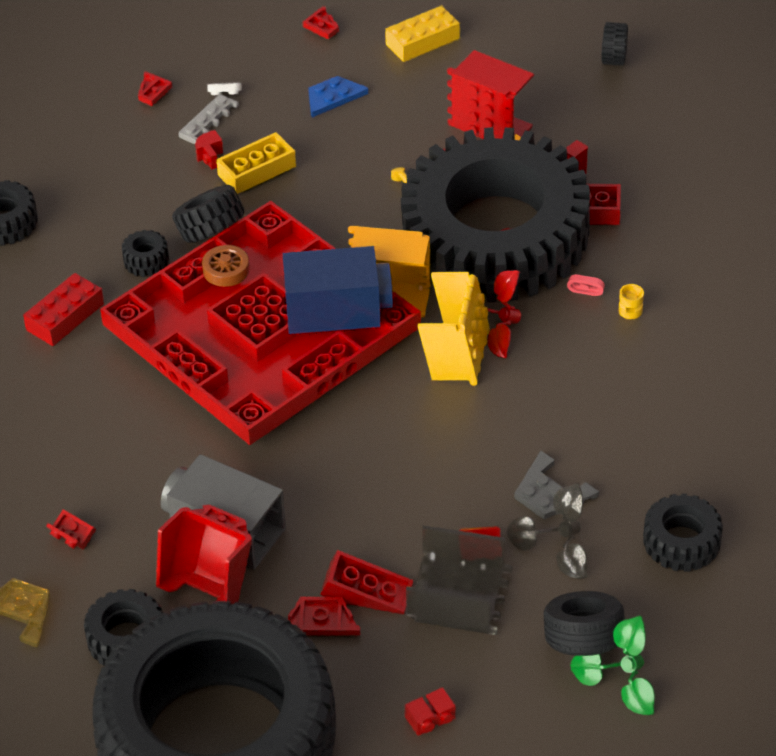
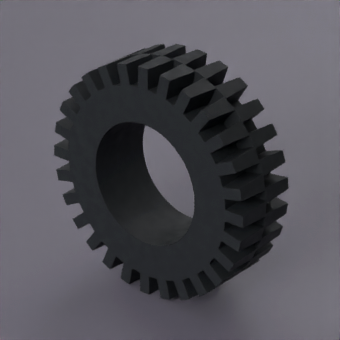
M493 127L484 128V139L482 140L476 139L473 130L465 131L464 144L461 145L454 136L446 138L445 151L437 144L429 148V158L420 155L416 160V169L410 168L406 174L407 183H403L401 188L403 230L423 232V235L430 237V281L432 285V272H469V275L473 274L478 277L480 289L486 290L487 302H497V294L494 292L496 277L503 271L517 270L520 271L514 294L509 300L514 301L518 300V290L521 286L524 287L529 297L538 294L539 281L547 289L556 285V274L565 279L571 274V264L578 266L581 261L582 251L586 252L590 232L589 184L587 185L586 174L584 170L579 171V162L574 156L567 159V149L560 145L552 150V140L545 136L535 145L534 132L527 130L524 131L519 141L515 140L514 128L505 127L503 138H494ZM492 196L511 197L521 200L538 212L528 222L503 231L478 230L463 224L454 217L457 211L468 203Z

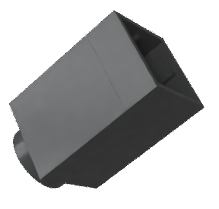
M201 454L189 468L181 466L174 470L162 491L161 508L169 513L170 518L183 507H189L191 510L203 509V505H212L244 519L247 524L248 533L252 538L246 567L252 570L256 569L286 530L283 489Z

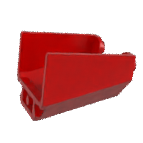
M203 505V509L191 510L189 507L180 508L158 530L156 587L167 592H174L184 584H188L218 598L216 601H230L231 605L238 602L252 542L251 535L247 530L246 521L212 505Z

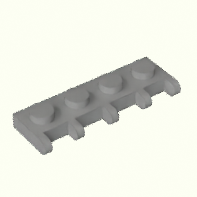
M219 94L179 131V137L195 144L200 135L209 132L208 129L212 125L217 127L220 124L219 119L222 116L228 117L230 115L228 110L231 107L237 108L239 103Z

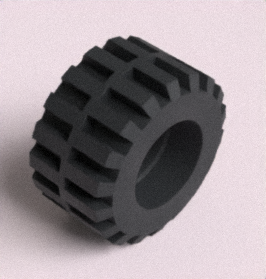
M606 22L604 25L601 52L602 64L618 66L625 64L628 42L627 23Z
M153 230L136 231L134 234H129L128 238L123 240V262L125 269H128L129 273H134L135 276L150 277L164 269L165 266H168L167 240L159 232H154Z

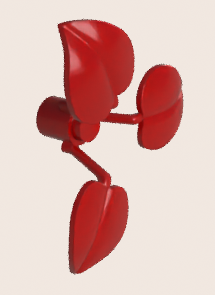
M517 270L499 273L494 282V292L498 295L497 299L506 307L500 309V311L487 308L488 312L499 314V318L503 321L498 323L496 328L491 329L487 336L488 348L494 355L501 358H507V350L511 340V331L507 325L510 326L511 323L517 324L521 319L520 310L507 303L512 298L518 282L520 271Z

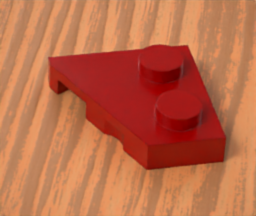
M324 6L303 21L304 28L328 40L339 32L338 24L333 20L331 14L328 15Z

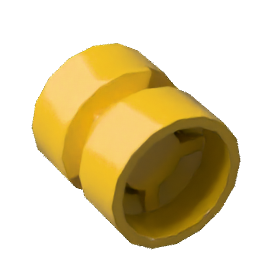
M627 284L620 289L618 311L625 319H636L642 315L644 290L640 286Z

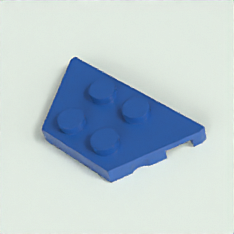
M339 76L309 87L311 117L369 94L368 88Z

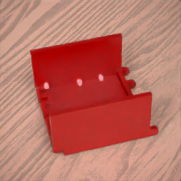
M476 50L456 69H447V73L452 76V80L447 81V86L452 88V93L447 95V99L452 101V106L447 108V112L452 114V118L447 120L448 125L462 131L473 130L475 136L484 139V128L493 127L494 138H503L505 127L514 128V134L522 137L525 130L529 131L533 127V124L515 118L513 107L514 95L516 96L534 77V73Z

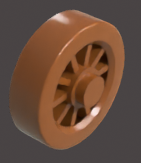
M232 245L215 247L209 250L202 260L204 277L208 282L217 286L236 285L246 279L250 271L247 253L241 248Z

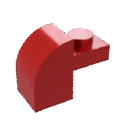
M215 130L200 135L195 142L197 161L203 160L205 164L209 165L211 170L217 168V155L223 153L222 139Z

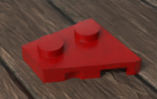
M145 71L144 80L141 82V89L138 93L139 101L153 106L172 88V82Z

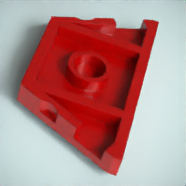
M300 597L296 607L288 614V620L291 621V624L297 625L306 635H360V627L355 623L351 611L347 609L343 597Z

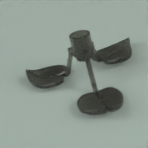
M577 483L558 490L554 495V509L558 514L563 515L562 518L565 520L560 523L559 527L535 530L534 520L523 516L516 518L509 524L507 533L515 547L526 551L536 545L537 538L535 534L559 531L562 536L569 537L563 545L564 550L558 552L556 556L559 569L569 577L584 579L588 577L586 551L579 544H569L575 538L574 535L578 534L581 530V524L578 519L583 511V496L580 484Z

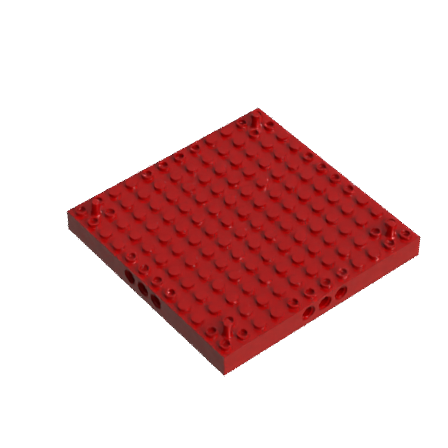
M272 201L267 202L100 309L102 324L249 445L255 443L418 330V323H421V311L392 290L393 308L380 309V327L289 334L282 253L336 248ZM222 245H232L244 250L248 255L250 267L246 279L236 285L225 287L208 282L203 274L202 260L209 250Z

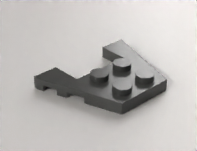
M540 451L514 495V498L542 519H547L566 511L570 506H579L584 504V501L591 498L594 500L598 498L599 491L586 482L572 493L564 489L544 474L554 466V459Z

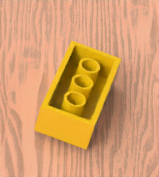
M443 6L436 7L385 29L386 45L403 62L460 39V23Z
M277 132L216 159L218 176L227 185L233 186L237 194L296 167L295 150Z

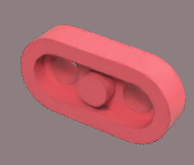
M572 275L569 277L567 287L574 293L600 296L604 291L605 284L599 278Z

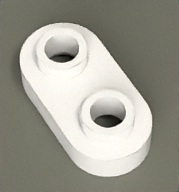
M242 83L208 84V92H211V95H219L224 91H228V94H239L238 91L242 90Z

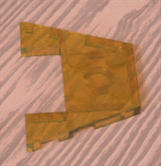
M12 578L0 588V615L28 624L20 635V641L38 647L50 592L47 589Z

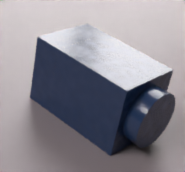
M374 246L282 253L289 334L380 327V309L393 308L389 262L376 263Z

